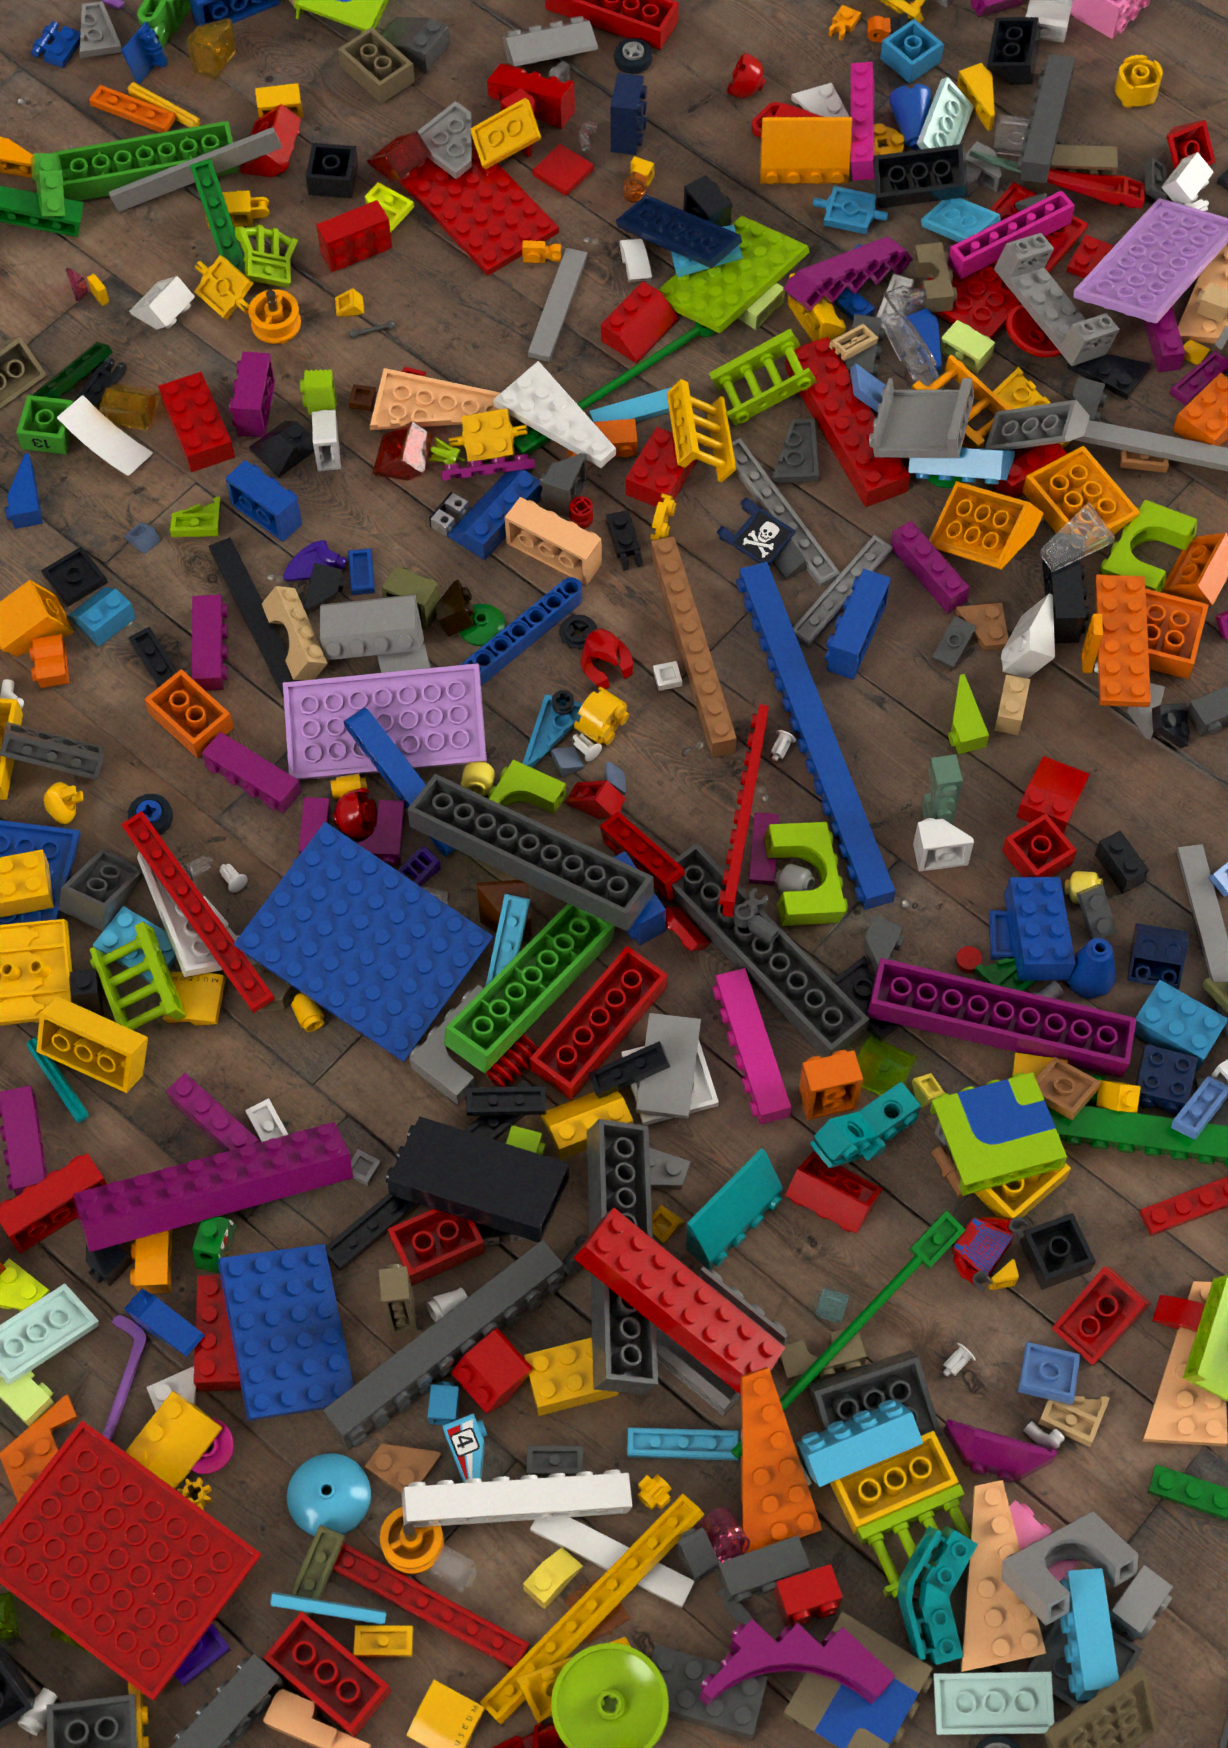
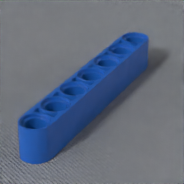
M568 577L561 581L460 665L478 663L480 666L481 686L484 685L582 603V584L580 580Z
M363 707L344 720L343 723L349 734L398 798L404 801V805L408 809L426 784L366 707ZM428 836L445 857L457 850Z

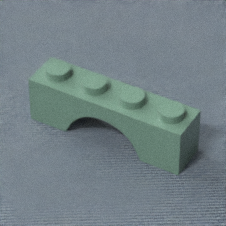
M956 754L934 757L930 760L928 771L931 793L923 794L921 803L924 819H944L953 825L963 783Z

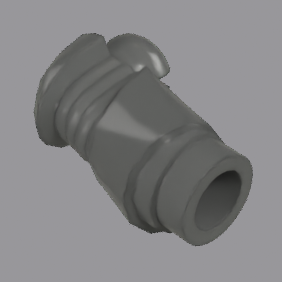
M585 1235L576 1238V1246L562 1261L564 1273L567 1277L578 1273L583 1267L573 1257L588 1238Z

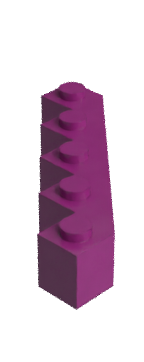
M887 236L798 270L794 276L789 278L783 289L793 300L810 312L823 296L833 303L845 288L855 294L867 279L878 285L889 271L896 275H901L913 258L907 250Z

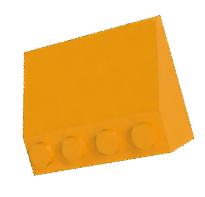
M763 117L760 150V184L848 183L852 117Z
M1085 446L1027 475L1022 491L1027 499L1044 513L1042 517L1058 536L1077 535L1078 545H1082V557L1098 549L1140 514V511Z
M956 481L929 541L939 551L1001 570L1031 539L1044 513L1030 502Z

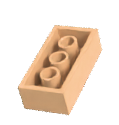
M522 497L517 500L505 516L506 542L523 553L570 577L579 579L585 585H588L601 567V538L594 532H588L580 528L576 523L566 521L555 512L547 511L539 507L535 502L527 501Z

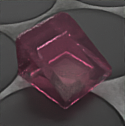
M67 268L66 273L76 302H79L88 294L85 278L72 269Z

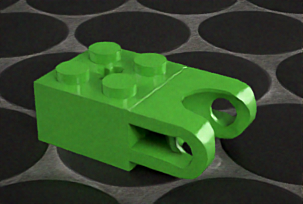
M144 0L137 12L139 24L143 25L144 22H147L149 28L154 30L156 35L159 36L158 40L161 46L164 47L172 32H178L190 12L189 0Z

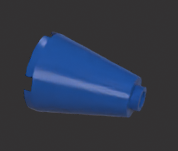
M914 84V88L907 89V85L901 86L890 93L889 105L904 137L906 146L913 150H918L921 148L917 145V141L932 104L931 88L922 84Z
M1094 938L1074 954L1076 965L1069 980H1067L1071 991L1080 997L1088 999L1108 994L1116 981V968L1111 944L1105 939Z

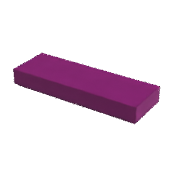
M1215 350L1170 389L1169 394L1187 406L1220 372L1222 374L1228 372V359Z
M754 812L749 883L774 885L776 858H767L763 835L769 824H779V814Z

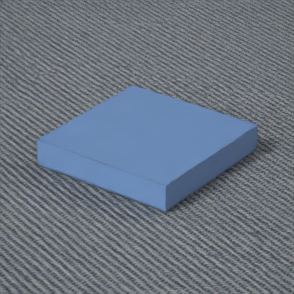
M855 363L850 368L853 395L878 413V404L882 403V390L887 385Z
M1026 1342L1018 1392L1073 1405L1080 1354Z

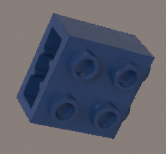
M1146 1044L1141 1054L1135 1083L1136 1086H1141L1138 1104L1146 1108H1161L1169 1114H1178L1190 1099L1198 1057Z

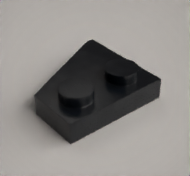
M1166 704L1153 707V730L1180 749L1189 746L1188 735L1190 734L1187 720V704Z

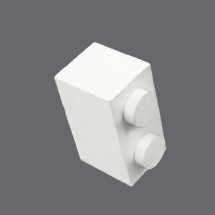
M1198 152L1182 159L1163 184L1162 189L1175 203L1181 205L1193 203L1198 198V192L1209 183L1208 179L1213 174V170Z

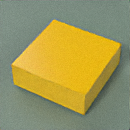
M96 275L88 276L87 280L91 293L102 306L109 303L106 287Z

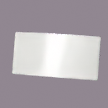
M620 240L623 264H626L628 282L651 280L652 274L643 240Z

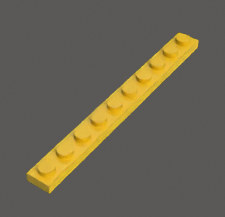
M682 1494L479 1703L501 1725L526 1700L516 1678L564 1660L681 1539L680 1535L691 1529L705 1515L703 1511L687 1496Z

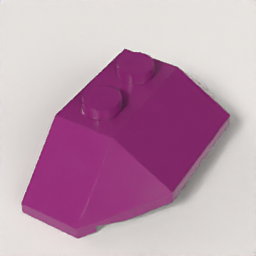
M947 1419L944 1427L945 1435L964 1466L970 1467V1471L977 1474L985 1475L988 1472L997 1475V1478L1004 1482L1013 1483L1014 1480L1019 1482L1051 1464L1057 1454V1451L950 1419Z

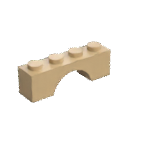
M275 586L261 605L269 623L284 624L288 631L289 651L285 660L293 680H315L328 664L296 589Z

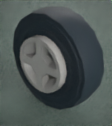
M629 38L619 42L614 52L616 66L621 71L629 74H637L647 70L651 65L653 57L650 45L638 38Z

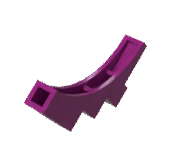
M751 1619L746 1626L743 1623L739 1624L730 1635L733 1640L729 1648L735 1655L730 1652L720 1663L722 1669L715 1676L713 1673H710L700 1685L703 1690L699 1699L708 1706L724 1691L744 1680L765 1673L792 1671L812 1673L832 1679L852 1689L872 1705L892 1683L895 1675L844 1627L837 1633L832 1630L820 1644L797 1623L792 1629L786 1627L775 1641Z

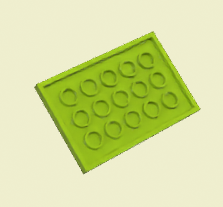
M740 216L733 224L736 233L741 235L742 243L739 246L742 259L681 277H677V274H675L658 290L663 294L675 312L721 333L810 253L808 245L749 218Z

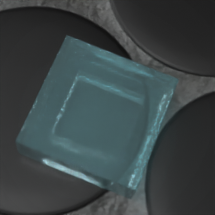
M823 1288L815 1316L841 1324L849 1296Z

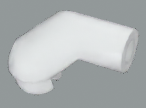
M9 679L3 680L0 698L17 699L22 709L24 705L23 699L17 698V695L13 693L15 682Z
M1033 1421L1023 1430L1037 1445L1045 1448L1057 1449L1060 1447L1059 1444L1065 1439L1064 1435L1057 1429H1053L1048 1435Z

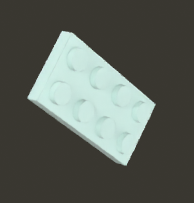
M948 77L940 81L918 138L917 145L921 149L958 145L962 140L974 105Z
M63 1284L0 1325V1376L8 1385L12 1384L98 1327L99 1320L66 1284Z
M1051 1672L934 1674L937 1735L1046 1733L1054 1723Z

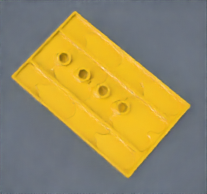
M65 919L0 925V1026L39 1022L40 1012L57 996L72 1002L70 983L72 963L68 921Z

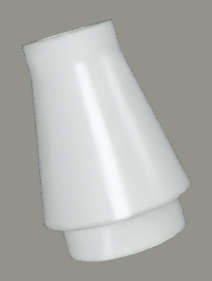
M459 1288L431 1297V1301L426 1303V1307L431 1318L437 1322L468 1297L465 1291Z
M42 1688L41 1692L35 1697L33 1708L20 1716L18 1725L25 1731L38 1735L40 1730H44L47 1723L46 1705L54 1704L57 1695L46 1688Z

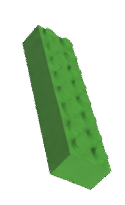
M225 121L54 153L57 154L58 171H62L64 199L82 201L109 196V192L229 145L233 141L229 122ZM238 165L225 171H222L220 173H217L216 175L220 176L225 174L239 172Z
M568 903L446 1026L444 1045L480 1071L486 1073L612 942L615 925Z

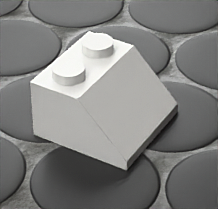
M175 276L158 281L129 312L155 329L164 327L168 329L177 321L175 317L179 313L182 314L190 308V302L195 296L181 279Z
M928 818L918 822L913 847L919 872L968 865L974 844L973 838L944 819L935 820L934 818Z

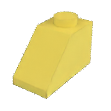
M562 1547L543 1561L523 1583L524 1591L546 1610L579 1573L583 1565Z

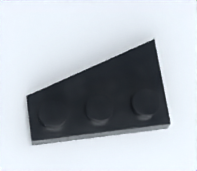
M1106 354L1074 366L1068 363L1067 369L1086 379L1104 383L1105 389L1127 400L1150 370L1151 364Z
M864 956L832 981L867 1016L875 975H872L868 967L869 963ZM868 1017L870 1019L868 1030L879 1042L899 1026V1024Z

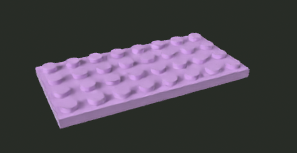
M1158 198L1074 289V298L1157 324L1228 243V218Z
M478 663L283 683L289 774L298 780L339 777L357 773H379L349 734L343 723L344 720L363 707H366L414 769L487 762L480 666Z

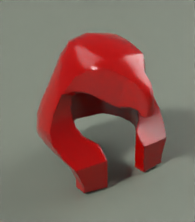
M602 628L592 630L587 635L581 654L580 665L584 674L598 688L608 689L610 685L605 673L597 670L592 663L597 658L617 666L618 656L620 657L619 666L622 677L627 679L633 674L631 652L618 637Z

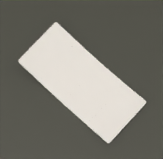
M83 395L57 417L89 449L127 476L133 473L153 454L152 451L116 427Z

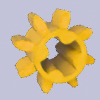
M656 1474L653 1479L646 1475L638 1483V1488L641 1491L637 1494V1497L650 1510H653L656 1506L662 1510L670 1502L671 1496L668 1493L672 1489L659 1475Z
M200 1477L196 1482H190L186 1479L187 1485L183 1489H177L179 1493L202 1510H204L203 1507L206 1503L213 1502L207 1496V1493L212 1490L210 1485L202 1488L203 1481ZM196 1491L198 1499L194 1501L191 1493Z

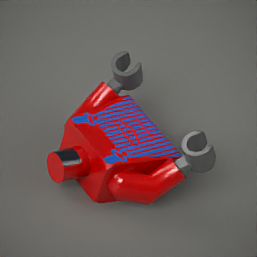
M1001 1217L972 1218L965 1228L966 1230L956 1240L957 1242L952 1248L953 1262L960 1277L975 1285L979 1292H984L985 1290L981 1284L985 1282L992 1284L989 1276L1012 1244L1014 1235L1011 1233L1016 1234L1019 1238H1023L1025 1234L1019 1228L1021 1226L1028 1227V1223L1021 1217L1013 1219Z

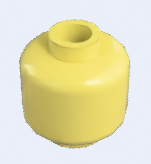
M486 762L468 763L463 771L461 786L479 795L486 796L493 787L495 771Z
M1075 871L1070 879L1065 880V894L1070 896L1072 903L1079 904L1076 893L1097 884L1103 885V879L1099 878L1096 872Z

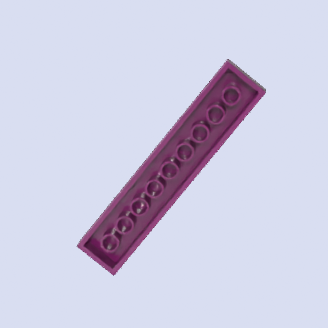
M880 958L876 970L867 1017L1017 1053L1050 1058L1057 1057L1068 1060V1064L1118 1077H1123L1130 1064L1136 1018L884 958Z
M332 1122L198 1160H192L180 1165L166 1167L147 1174H141L129 1179L112 1182L100 1187L86 1189L74 1193L73 1196L81 1229L89 1252L352 1179L353 1173L350 1152L336 1123Z

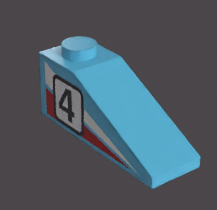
M473 1413L442 1426L463 1483H465V1480L472 1478L482 1480L485 1450L483 1437L487 1436V1432L482 1420L476 1421Z

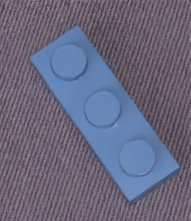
M1208 1076L1174 1118L1171 1128L1195 1140L1228 1098V1085Z

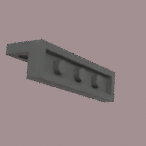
M6 722L0 756L97 780L104 760V747Z

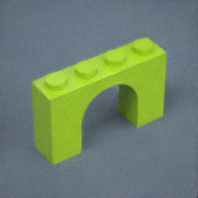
M1144 500L1141 507H1137L1140 511L1139 516L1123 528L1120 541H1116L1113 544L1111 555L1108 559L1105 558L1103 560L1100 572H1102V575L1145 576V589L1161 592L1165 586L1166 571L1141 562L1132 554V550L1143 542L1160 541L1186 551L1196 535L1197 519Z
M512 760L509 767L505 766L502 770L500 782L497 787L493 786L491 788L488 799L505 807L517 802H526L555 815L566 797V783L516 760Z
M827 822L769 824L763 835L767 858L795 857L803 859L814 866L820 877V886L816 889L782 893L777 902L781 926L840 923L844 914L847 913L848 904L846 898H843L842 877L838 876V858L836 853H833V834L829 831Z

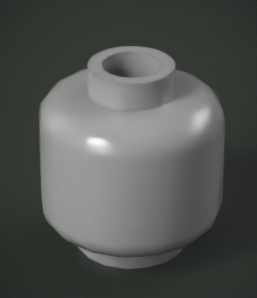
M788 864L783 870L777 872L775 883L778 884V891L782 895L783 892L813 890L815 879L812 877L809 869Z

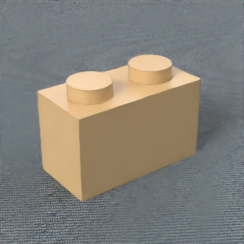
M1006 675L994 731L1019 735L1030 679Z

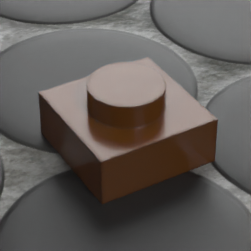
M353 384L348 402L349 408L372 411L377 393L376 387Z

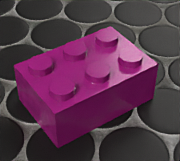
M243 351L241 361L238 360L236 366L238 378L233 381L234 398H230L229 411L233 412L232 424L236 426L238 436L263 437L267 432L276 382L270 353Z

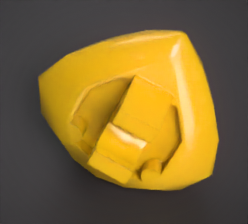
M57 782L50 786L44 794L45 809L57 822L69 824L76 815V803L83 801V792L81 790L76 792V786L74 785L69 786L66 783Z

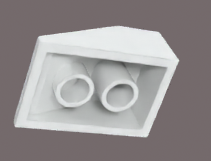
M1052 594L1046 595L1020 617L1002 650L1003 672L1028 679L1055 658Z

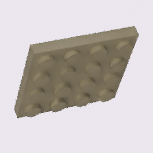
M1140 1665L1133 1670H1127L1120 1676L1117 1682L1110 1687H1104L1099 1690L1096 1696L1088 1703L1078 1705L1071 1715L1063 1721L1053 1723L1045 1733L1048 1748H1137L1158 1733L1159 1728L1147 1672Z

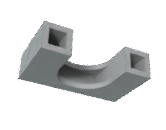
M477 985L473 991L469 990L465 993L461 1004L456 1009L452 1008L446 1014L445 1021L439 1027L435 1026L429 1032L427 1040L422 1045H417L412 1050L409 1058L411 1069L457 1105L466 1098V1089L468 1087H475L474 1076L454 1062L448 1055V1047L444 1045L445 1028L483 990L480 985Z
M1094 1511L1083 1517H1078L1069 1525L1053 1531L1047 1537L1031 1543L1027 1548L1016 1554L1009 1555L1002 1561V1581L1045 1625L1069 1613L1070 1592L1048 1571V1568L1055 1562L1065 1559H1077L1091 1564L1096 1569L1102 1568L1103 1576L1114 1587L1137 1575L1138 1553Z

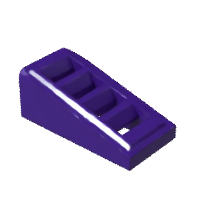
M422 846L405 862L398 872L404 876L409 873L415 879L413 882L421 887L441 870L440 861L425 846ZM416 866L422 871L420 874L414 869Z

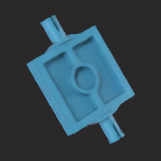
M837 186L833 187L832 194L827 200L814 197L812 207L825 209L826 214L823 226L867 234L873 219L886 222L888 212L875 210L876 194Z

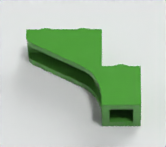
M34 153L31 157L32 181L36 183L41 217H65L62 171H58L57 154Z

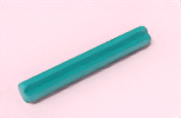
M38 1037L32 1038L26 1043L29 1051L77 1123L83 1122L89 1117L87 1110L53 1059L36 1052Z

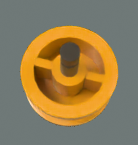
M277 289L267 290L258 294L251 301L248 310L254 335L261 341L270 344H284L299 332L301 327L299 306L297 300L290 293Z
M400 1507L385 1519L380 1531V1545L386 1560L393 1568L406 1574H418L427 1571L437 1563L443 1552L444 1535L441 1526L416 1528L412 1524L404 1526L403 1508Z

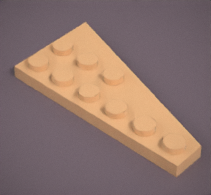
M1228 243L1199 275L1178 325L1183 342L1191 339L1198 343L1215 344L1225 326H1228V313L1223 323L1197 314L1199 304L1196 303L1200 291H1205L1209 283L1228 290Z
M384 368L370 430L462 424L461 416L500 410L494 406L493 401L500 393ZM509 415L510 421H515V418Z
M1193 1281L1187 1300L1206 1304L1212 1282ZM1182 1327L1177 1330L1142 1442L1225 1447L1228 1444L1226 1401L1183 1379L1197 1332Z
M1003 1480L974 1486L971 1540L978 1545L969 1560L967 1572L965 1623L962 1642L964 1657H962L960 1673L1046 1654L1037 1616L1002 1581V1561L1009 1555L1020 1551Z

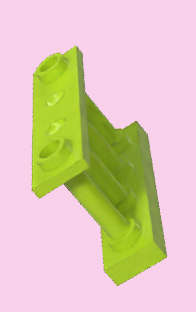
M791 328L709 372L716 387L719 390L725 388L733 406V409L726 413L735 426L747 422L749 418L801 390L808 389L817 382L809 368L803 370L794 352L795 349L800 347V344ZM786 355L795 375L782 381L774 361ZM765 366L774 387L762 392L753 372ZM745 377L754 397L741 403L733 383Z
M141 922L134 927L137 932L135 939L107 954L102 953L95 947L89 949L92 955V959H90L91 965L99 974L116 1023L134 1030L164 1014L171 1016L177 1021L186 1017L155 931L148 924ZM139 948L144 951L146 957L143 958L142 962L112 976L108 964ZM147 970L152 973L154 978L151 980L152 983L120 998L116 986ZM155 992L160 994L162 1001L159 1006L131 1020L128 1019L125 1011L126 1007Z
M960 1484L857 1529L856 1537L860 1545L868 1542L869 1546H873L889 1580L890 1585L886 1586L883 1590L885 1598L891 1595L894 1599L898 1598L900 1577L882 1541L884 1540L883 1535L892 1531L895 1535L898 1534L910 1559L916 1549V1545L909 1533V1524L919 1520L926 1529L928 1526L939 1530L934 1520V1513L944 1509L945 1512H949L958 1532L971 1540V1531L959 1508L960 1502L965 1495ZM917 1577L914 1585L920 1583L922 1579Z

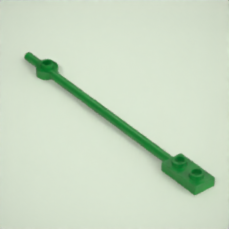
M695 322L693 329L576 404L582 410L586 409L697 336L711 337L716 331L708 327L705 328L706 326ZM527 426L528 435L515 436L513 446L520 454L529 455L552 439Z
M947 1210L908 1249L914 1257L780 1398L783 1411L921 1264L927 1269L931 1268L966 1229ZM742 1441L731 1450V1453L737 1459L742 1456Z

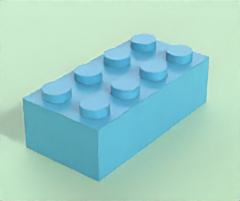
M887 1400L880 1403L878 1409L870 1412L864 1410L854 1414V1419L844 1423L843 1421L834 1422L828 1425L827 1430L820 1433L810 1432L802 1436L801 1441L796 1442L807 1474L821 1487L923 1444L912 1412L898 1400Z
M1102 1568L1067 1571L1060 1581L1070 1592L1069 1613L1060 1617L1062 1633H1067L1068 1645L1064 1647L1065 1659L1067 1663H1071L1072 1674L1069 1675V1688L1071 1693H1075L1076 1701L1092 1700L1099 1690L1104 1687H1110L1119 1680Z

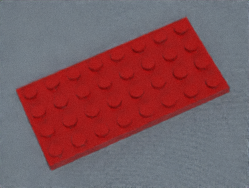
M473 137L472 167L457 179L412 145L406 146L383 160L385 168L487 276L522 256L523 240L546 241L559 233V226L498 163L488 169L482 167Z
M1013 182L989 210L1000 214L1002 221L1019 212L1015 206L1017 201L1037 194ZM1073 215L1070 224L1045 236L1054 248L1045 266L1048 273L1054 269L1087 231L1088 223ZM996 261L961 280L952 270L953 282L951 284L952 287H956L957 300L953 301L952 311L933 313L952 324L956 320L967 324L975 331L988 336L992 340L1006 324L1010 311L1021 303L994 270L998 262ZM921 286L913 295V301L923 306Z

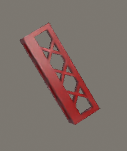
M619 811L599 826L603 843L616 855L625 851L638 870L653 876L655 890L668 901L674 897L672 885L685 875L682 866Z

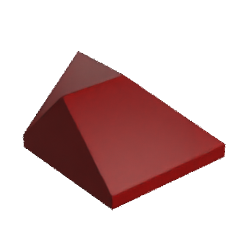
M1206 120L1175 126L1166 135L1174 170L1183 158L1197 152L1208 165L1216 163Z

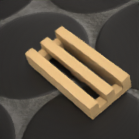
M861 324L831 340L829 348H835V353L837 355L842 354L841 359L845 361L875 345L878 337L864 324Z

